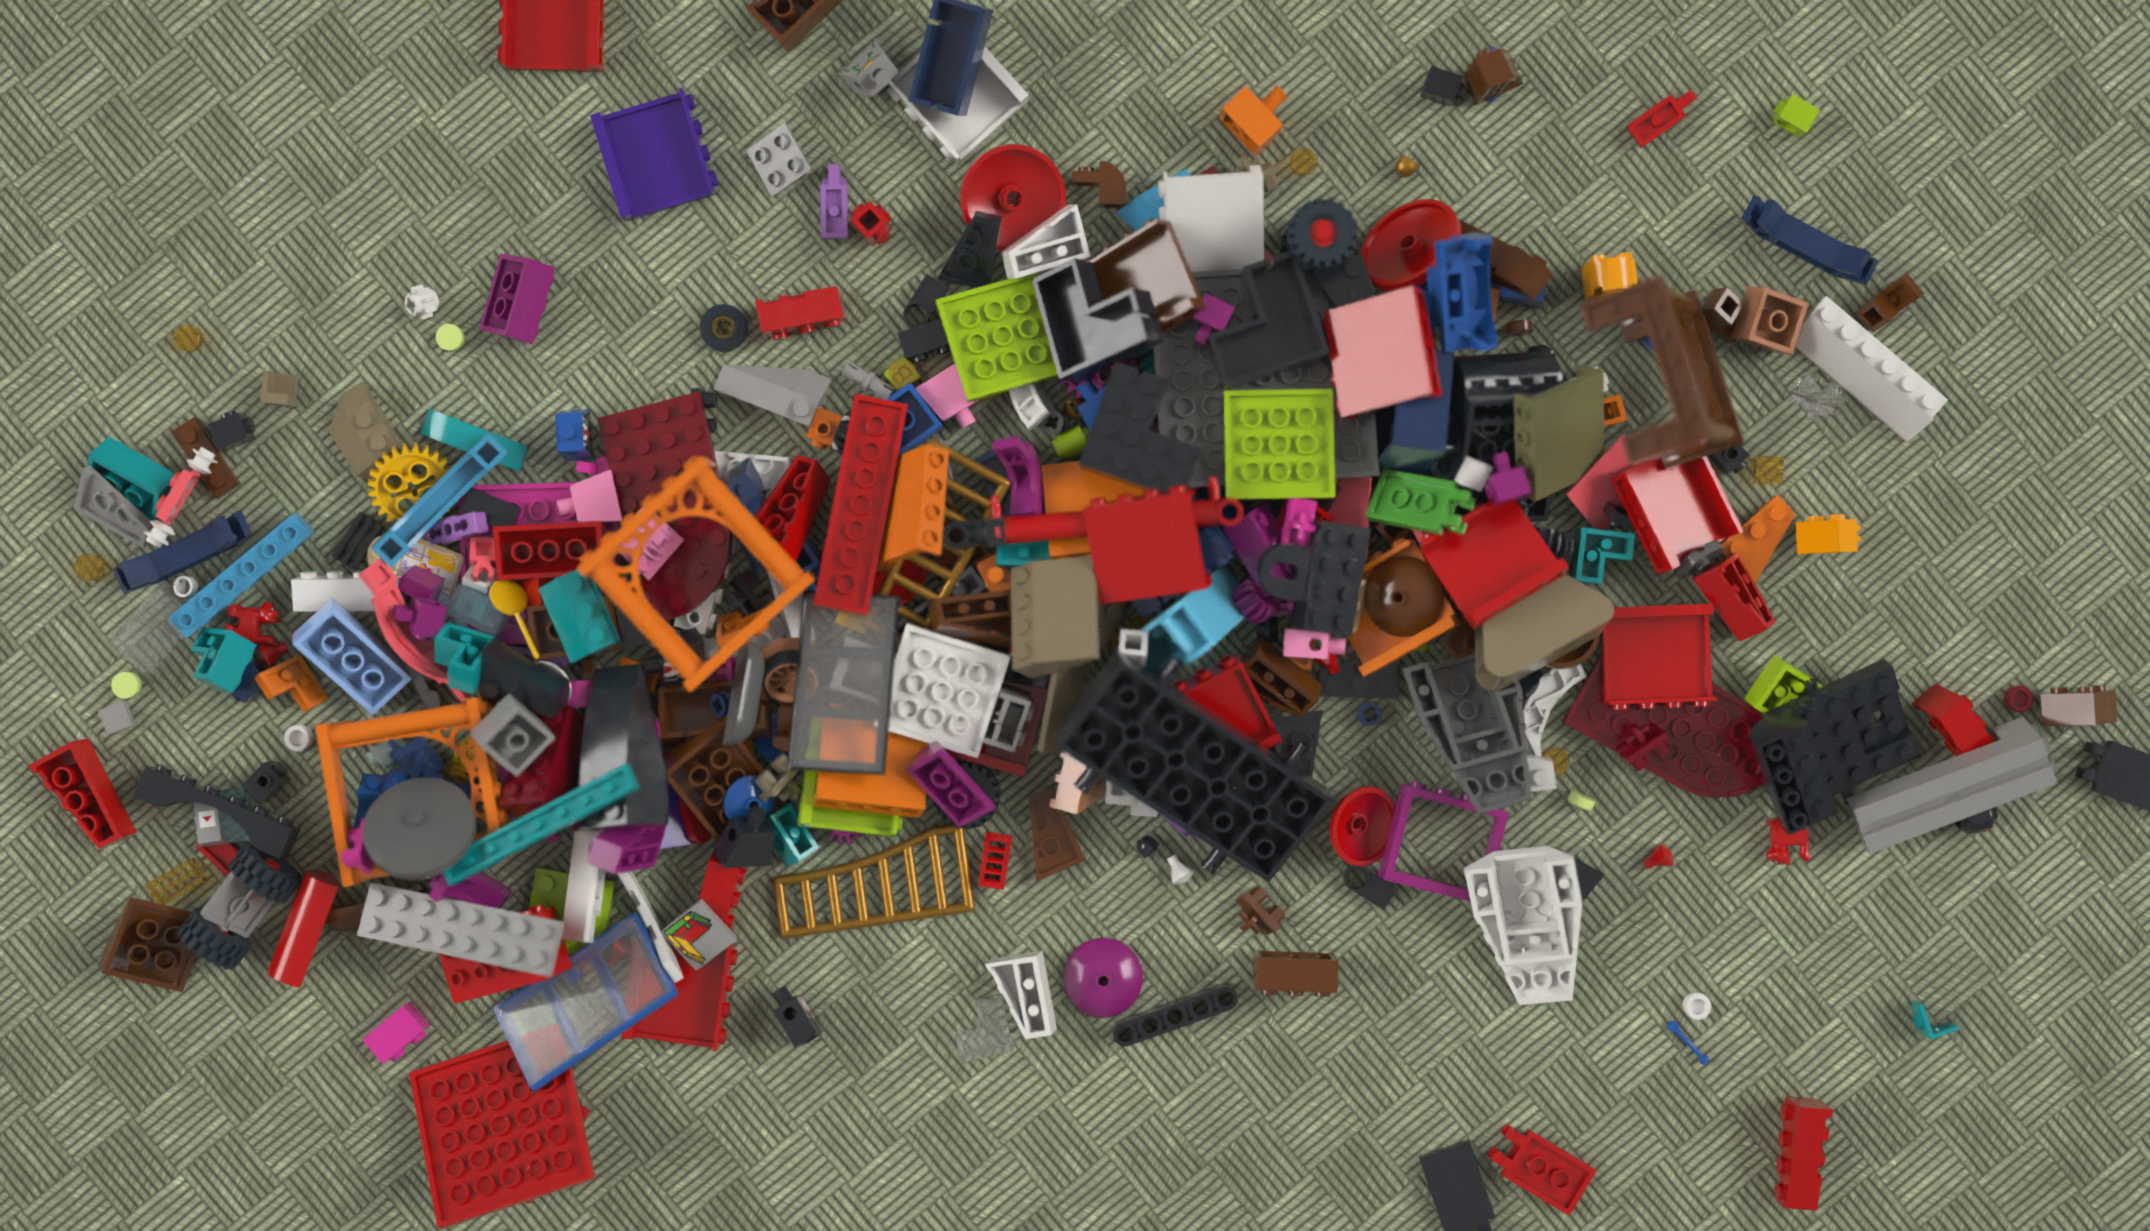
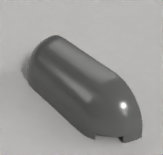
M750 641L745 642L738 649L723 745L725 746L735 745L747 739L756 724L765 661L760 649Z

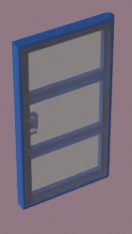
M632 913L594 939L593 943H588L569 956L572 968L551 979L525 986L493 1008L533 1091H537L679 995L672 979L661 964L657 950L639 914Z

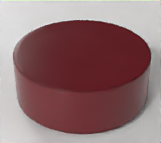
M2011 686L2004 694V704L2011 711L2025 712L2033 704V694L2025 686Z

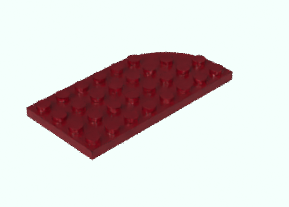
M700 392L597 418L608 469L613 474L622 519L631 512L636 515L643 507L641 503L652 493L655 496L660 494L664 490L661 485L672 475L680 476L685 471L682 466L693 456H698V458L701 456L710 457L716 464L712 470L720 478ZM688 489L683 495V504L689 510L693 509L697 504V494L692 489ZM704 496L702 509L709 511L713 507L706 503L709 501L706 496ZM676 497L674 498L673 506L670 507L668 505V511L670 513H674L678 510ZM683 516L667 522L684 541L650 580L641 573L639 574L640 584L645 597L665 621L682 617L699 608L721 584L725 576L724 573L729 556L732 554V530L719 521L704 516Z
M1601 651L1562 720V723L1614 752L1626 743L1624 738L1631 734L1628 726L1634 724L1639 729L1645 724L1650 727L1656 723L1669 735L1670 738L1666 741L1670 750L1658 757L1652 750L1644 756L1648 764L1644 769L1692 794L1709 798L1734 797L1748 793L1765 782L1749 736L1752 727L1763 720L1761 716L1763 713L1713 684L1712 695L1717 696V701H1709V706L1692 707V702H1682V707L1666 708L1665 703H1655V708L1639 709V704H1628L1629 709L1612 710V705L1604 704Z

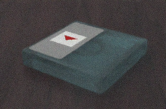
M244 787L226 789L220 793L228 798L230 795L240 797L246 800L244 805L249 806L248 791ZM192 802L197 847L250 840L242 827L229 815L215 807Z

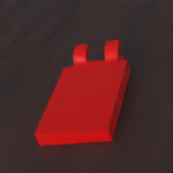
M1505 1124L1501 1134L1514 1144L1507 1155L1492 1146L1487 1156L1496 1164L1504 1167L1500 1173L1503 1177L1570 1216L1597 1170L1527 1128L1523 1135L1513 1127Z

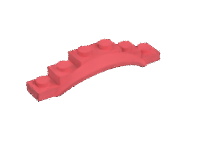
M378 559L358 576L374 594L371 602L375 605L376 616L383 635L396 654L410 667L436 680L438 684L444 682L448 685V666L435 662V641L432 638L430 641L415 638L407 627L408 622L396 620V616L392 615L394 604L408 606L396 584L397 576L384 560ZM450 688L461 702L472 695Z

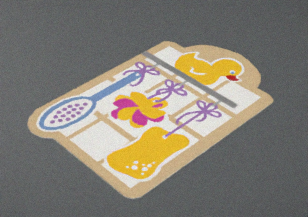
M381 536L375 538L367 550L369 566L380 559L371 548ZM419 539L392 568L389 565L388 567L396 571L397 575H403L414 565H417L445 578L438 601H442L447 610H450L456 603L454 592L464 558L457 552L436 544L430 545L431 542Z

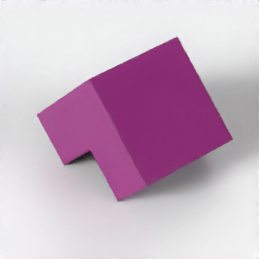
M414 565L401 576L398 588L399 591L412 596L409 608H412L415 597L438 600L445 578Z

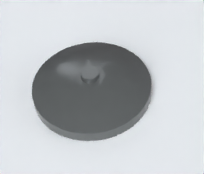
M433 777L409 779L392 786L375 800L364 820L363 840L373 862L386 873L404 879L428 878L451 868L466 854L475 836L476 816L466 794L453 783Z

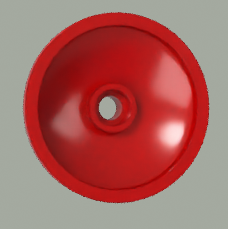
M1370 786L1359 787L1346 794L1336 806L1330 823V838L1335 852L1345 862L1356 866H1367L1382 858L1396 807L1394 801L1386 792Z

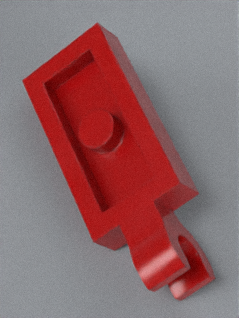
M1692 90L1677 100L1670 94L1625 128L1641 149L1686 117L1682 109L1691 104L1697 97Z

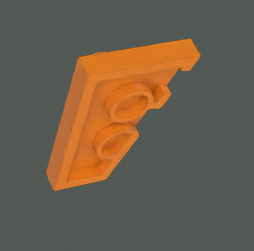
M1779 495L1773 496L1741 525L1743 532L1728 537L1720 543L1724 548L1721 555L1727 557L1738 551L1756 584L1796 514Z

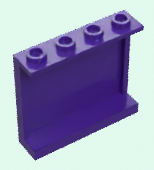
M682 87L678 88L679 93L606 115H602L601 112L590 115L618 210L625 222L717 194L715 186H719L715 171L709 170L707 161L711 160L707 145L702 146L699 137L703 135V130L699 119L694 120L692 110L696 109L692 95L686 94Z

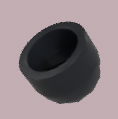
M1147 835L1137 841V851L1144 859L1160 846L1153 837Z

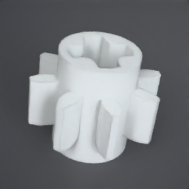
M422 284L411 287V292L407 293L405 297L407 311L414 315V317L420 316L421 319L432 317V312L437 311L439 306V298L436 292L430 289V287L424 288Z

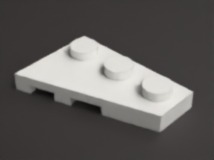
M714 451L720 477L746 458H750L762 480L764 491L774 488L791 464L789 457Z

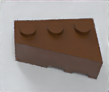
M1490 47L1477 53V57L1472 60V64L1467 66L1468 70L1463 75L1475 105L1524 84L1512 56L1501 47L1494 51Z
M1260 637L1240 657L1259 697L1271 702V706L1298 717H1303L1319 701L1322 684L1288 657L1283 656V653L1264 638Z

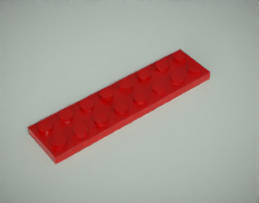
M859 394L854 395L813 606L864 616L868 614L908 404Z

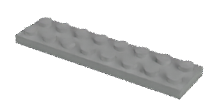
M370 883L357 936L552 977L565 922L443 898L441 901L436 902L429 897V894Z

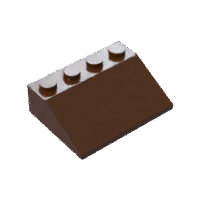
M726 721L674 747L662 757L663 760H666L668 768V783L716 842L719 841L730 821L723 809V799L728 787L741 777L748 775L759 776L764 772V769L742 742L730 746L723 745ZM781 791L777 796H775L776 800L774 809L783 802L779 798ZM756 801L750 802L749 808H752Z

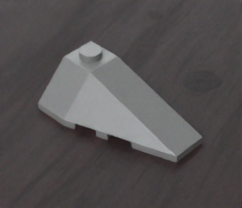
M723 365L714 390L810 428L817 408H821L832 379L807 369Z

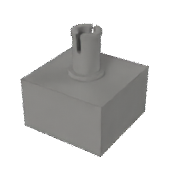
M510 693L470 732L481 748L516 777L556 738L540 719Z

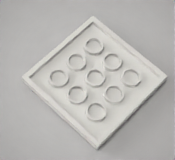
M907 623L895 659L889 731L930 744L937 741L943 748L978 758L1011 656ZM878 721L875 722V727H878Z

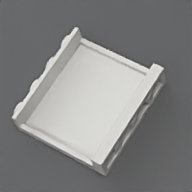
M985 46L967 116H957L937 110L936 108L908 101L919 55L890 80L887 85L889 88L886 90L894 101L898 102L901 100L905 104L906 108L904 111L914 122L918 119L923 124L924 128L922 131L932 142L936 139L941 144L942 148L939 150L949 161L954 159L958 164L1029 101L1027 92Z
M1260 165L1249 166V172L1168 177L1167 171L1163 172V181H1158L1159 198H1164V207H1159V219L1171 222L1191 272L1243 269V266L1264 260L1263 173Z

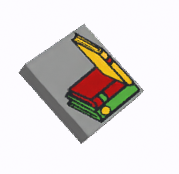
M702 898L661 930L663 936L696 971L737 939V936Z

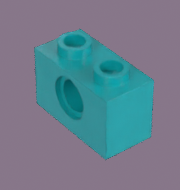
M791 803L778 809L766 818L775 830L773 847L786 867L800 862L819 849L808 829L797 826L798 813Z

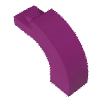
M1019 437L994 440L993 451L1006 468L1010 480V516L1045 514L1042 470L1031 443H1023Z
M442 872L435 875L429 884V887L432 888L429 897L436 902L441 901L443 898L453 897L468 903L497 909L503 907L513 891L482 872L454 886L447 884Z

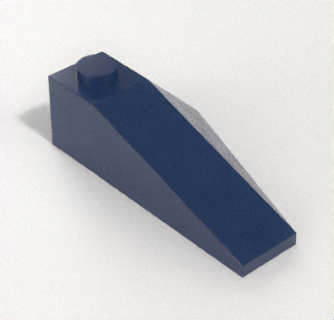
M746 458L719 479L754 517L766 499L762 480L751 459ZM733 532L755 576H762L768 569L758 558L751 554Z

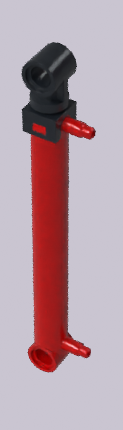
M1209 477V499L1192 501L1197 528L1236 525L1243 517L1241 503L1233 497L1220 498L1217 477ZM999 496L990 497L991 517L985 519V525L983 519L956 520L945 527L942 535L944 543L951 549L986 546V541L987 547L1015 543L1088 537L1083 510L1006 517L1002 516ZM1227 504H1232L1237 508L1236 516L1231 519L1225 518L1221 513L1222 508ZM952 528H960L964 532L963 541L956 542L952 540L950 536Z

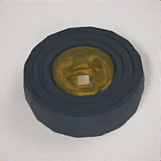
M718 304L709 308L702 316L700 322V334L704 342L712 349L720 352H728L740 347L748 333L747 320L743 313L735 306L728 304ZM722 321L724 324L727 321L730 323L728 326L729 333L726 335L723 332L721 335L717 332L720 329L718 324Z

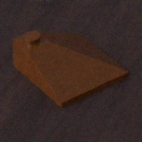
M129 896L108 938L99 962L102 974L183 992L196 958V952L190 950L187 947L188 944L181 941L182 937L178 936V930L192 912Z

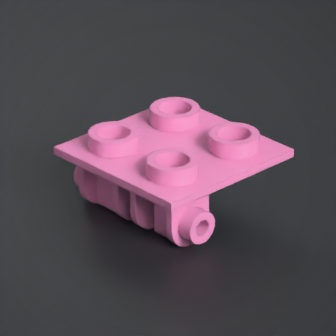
M652 520L649 521V528L653 529L656 523ZM667 523L651 535L641 553L639 574L641 573L648 580L653 577L684 541ZM643 527L638 530V532H645ZM632 538V543L623 544L622 546L634 549L637 547L638 541ZM620 552V554L629 563L632 564V556L628 553Z

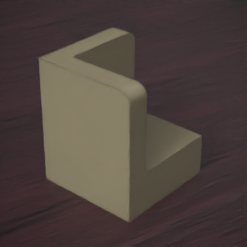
M264 371L260 402L269 405L296 407L298 376Z

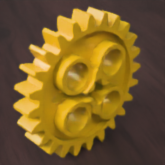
M403 443L402 451H398L395 446L392 447L391 456L383 452L384 462L375 460V466L379 470L370 469V475L374 479H368V486L375 488L368 491V496L376 497L372 500V506L381 505L378 510L379 515L388 513L387 522L394 518L400 519L411 508L402 507L399 504L400 500L407 498L415 504L424 495V490L432 487L452 467H444L447 463L446 457L437 459L439 455L438 450L430 454L428 453V445L421 451L418 450L417 443H414L413 449L409 450L406 443ZM416 464H422L427 469L424 473L417 474L411 468ZM390 475H397L402 481L399 484L393 485L387 481V478ZM429 476H435V479L426 480ZM412 482L413 485H417V489L413 490L412 487H408V483ZM397 492H399V493H398L396 496H394V497H392V496L390 495L391 493H397Z

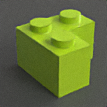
M1774 654L1744 699L1754 708L1765 713L1789 702L1791 699H1796L1809 693L1805 682L1807 680L1810 681L1809 679H1812V677ZM1817 681L1819 688L1823 685Z

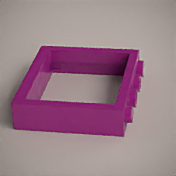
M1411 781L1410 785L1401 784L1377 876L1383 880L1471 902L1469 891L1466 887L1395 870V865L1413 796L1477 811L1465 794H1461V797L1457 798L1451 796L1452 791L1436 787L1435 792L1425 790L1426 784ZM1498 809L1484 813L1494 816L1484 856L1493 851H1499L1509 815L1508 811Z

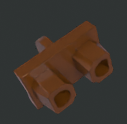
M1260 886L1241 894L1235 900L1243 909L1238 914L1244 921L1240 929L1244 932L1251 928L1255 934L1259 933L1262 929L1266 935H1269L1272 932L1276 933L1281 928L1279 923L1285 913L1276 904L1272 905L1267 911L1260 905L1268 897L1267 893Z

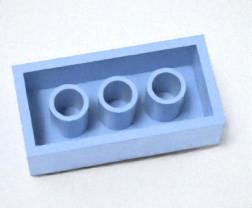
M331 598L293 633V645L372 715L412 680L405 663L334 598Z

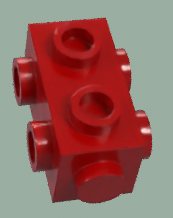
M869 201L866 205L861 203L853 210V217L850 219L852 224L872 247L876 244L880 246L890 238L889 232L892 228L889 222L891 218L880 204L874 206Z

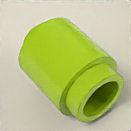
M1078 424L1057 435V439L1051 442L1060 459L1063 460L1066 457L1070 459L1082 453L1089 432L1086 427L1081 429Z

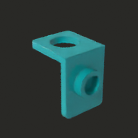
M1915 1000L1911 1001L1914 1015H1912L1914 1025L1921 1031L1923 1036L1934 1039L1959 1030L1958 1025L1952 1022H1946L1931 1028L1924 1005Z

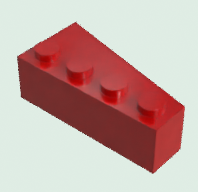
M801 455L795 457L754 516L795 563L831 480L817 460Z
M89 738L72 741L28 765L33 773L37 772L44 780V786L49 791H53L62 801L60 803L62 807L74 815L77 819L76 823L98 849L115 845L137 833Z
M1785 1096V1104L1781 1105L1780 1115L1783 1120V1130H1780L1778 1137L1781 1157L1777 1159V1172L1780 1175L1779 1184L1777 1183L1775 1186V1198L1786 1209L1814 1211L1818 1209L1822 1176L1818 1173V1168H1822L1825 1165L1826 1155L1824 1154L1822 1143L1824 1140L1828 1141L1830 1130L1826 1128V1118H1832L1833 1113L1832 1108L1818 1099Z

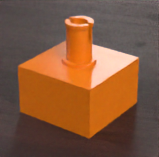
M1245 86L1222 108L1219 120L1257 157L1281 131L1283 124L1272 112L1287 99V95L1282 89L1275 86L1260 101Z

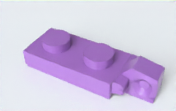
M828 164V179H822V184H820L821 239H849L847 179H841L839 164Z

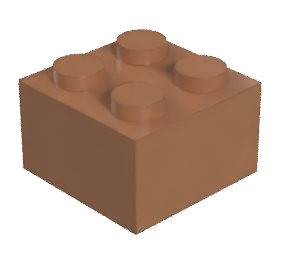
M1747 286L1742 300L1744 306L1737 316L1731 338L1774 353L1792 355L1809 303L1766 287Z

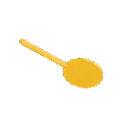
M495 581L489 591L492 604L501 613L515 615L533 657L538 659L539 654L520 615L527 607L528 599L525 591L514 581Z

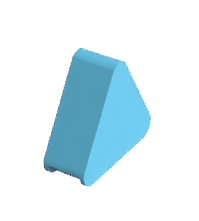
M1226 565L1210 574L1212 584L1208 589L1187 592L1137 630L1148 631L1145 668L1154 674H1159L1172 655L1177 657L1176 660L1180 659L1185 665H1188L1214 646L1245 618L1243 615H1240L1239 610L1235 608L1236 604L1232 600L1233 590L1239 582ZM1119 645L1115 647L1112 651L1115 652L1117 649H1119Z

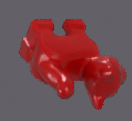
M264 602L258 608L242 607L240 604L229 606L228 616L237 618L238 623L237 626L226 623L225 630H231L257 645L269 644L273 646L276 643V640L271 635H261V623L274 624L282 622L279 618V612L273 603Z
M1777 817L1766 819V824L1770 827L1771 847L1766 852L1767 860L1774 862L1776 865L1785 864L1789 866L1790 854L1787 846L1799 845V854L1803 861L1807 862L1810 860L1811 857L1808 852L1809 835L1806 828L1788 835L1781 828Z

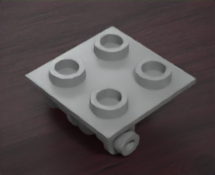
M786 123L746 150L771 197L781 192L800 177L806 178L812 174L810 171L812 170L811 165L806 160L803 151H801L799 144H797L792 131Z

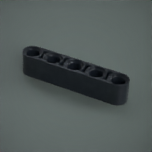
M1221 983L1116 1021L1114 1024L1113 1038L1120 1046H1131L1227 1012L1236 1006L1238 1001L1237 993L1230 984ZM1220 992H1231L1232 999L1227 1003H1221L1218 1001ZM1204 1000L1207 1002V1008L1202 1012H1197L1193 1009L1194 1002ZM1179 1009L1182 1012V1017L1179 1020L1172 1021L1167 1017L1170 1010ZM1149 1017L1157 1021L1156 1027L1151 1030L1145 1029L1142 1025L1143 1021ZM1124 1026L1132 1030L1131 1036L1125 1039L1117 1034L1119 1028Z

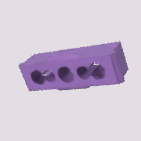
M472 512L461 516L453 515L440 519L423 535L424 540L431 542L430 545L436 544L440 546L488 532L485 512Z

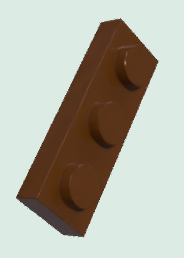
M191 418L171 432L189 459H194L196 456L193 449L199 451L200 447L215 454L214 460L218 463H211L208 467L212 473H200V476L215 498L220 499L241 484L197 418Z

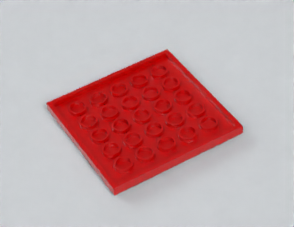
M559 1024L522 1035L540 1075L570 1056L566 1038ZM507 1040L409 1072L437 1228L445 1229L596 1179L572 1067L537 1091H533Z

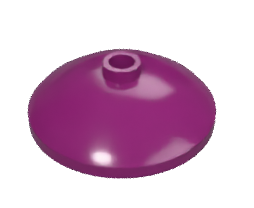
M1094 938L1082 943L1071 953L1065 964L1063 982L1067 996L1076 1008L1093 1017L1107 1018L1123 1013L1134 1004L1142 988L1143 973L1139 959L1127 945L1111 938ZM1106 976L1108 983L1101 985L1098 982L1099 977Z

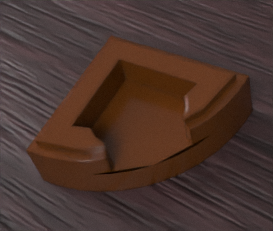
M595 654L583 658L585 666L582 667L584 679L594 677L595 669H597Z

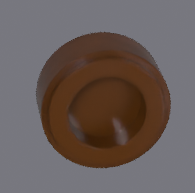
M1516 320L1505 325L1507 336H1523L1533 332V325L1530 320Z

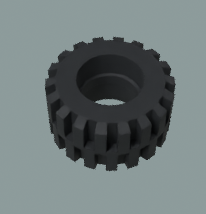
M970 761L957 762L971 779L981 786L983 792L995 805L993 810L960 827L966 828V830L974 827L978 828L988 822L998 809L1001 796L999 781L994 776V773L984 765ZM933 801L939 816H942L947 824H952L955 828L960 829L941 807Z

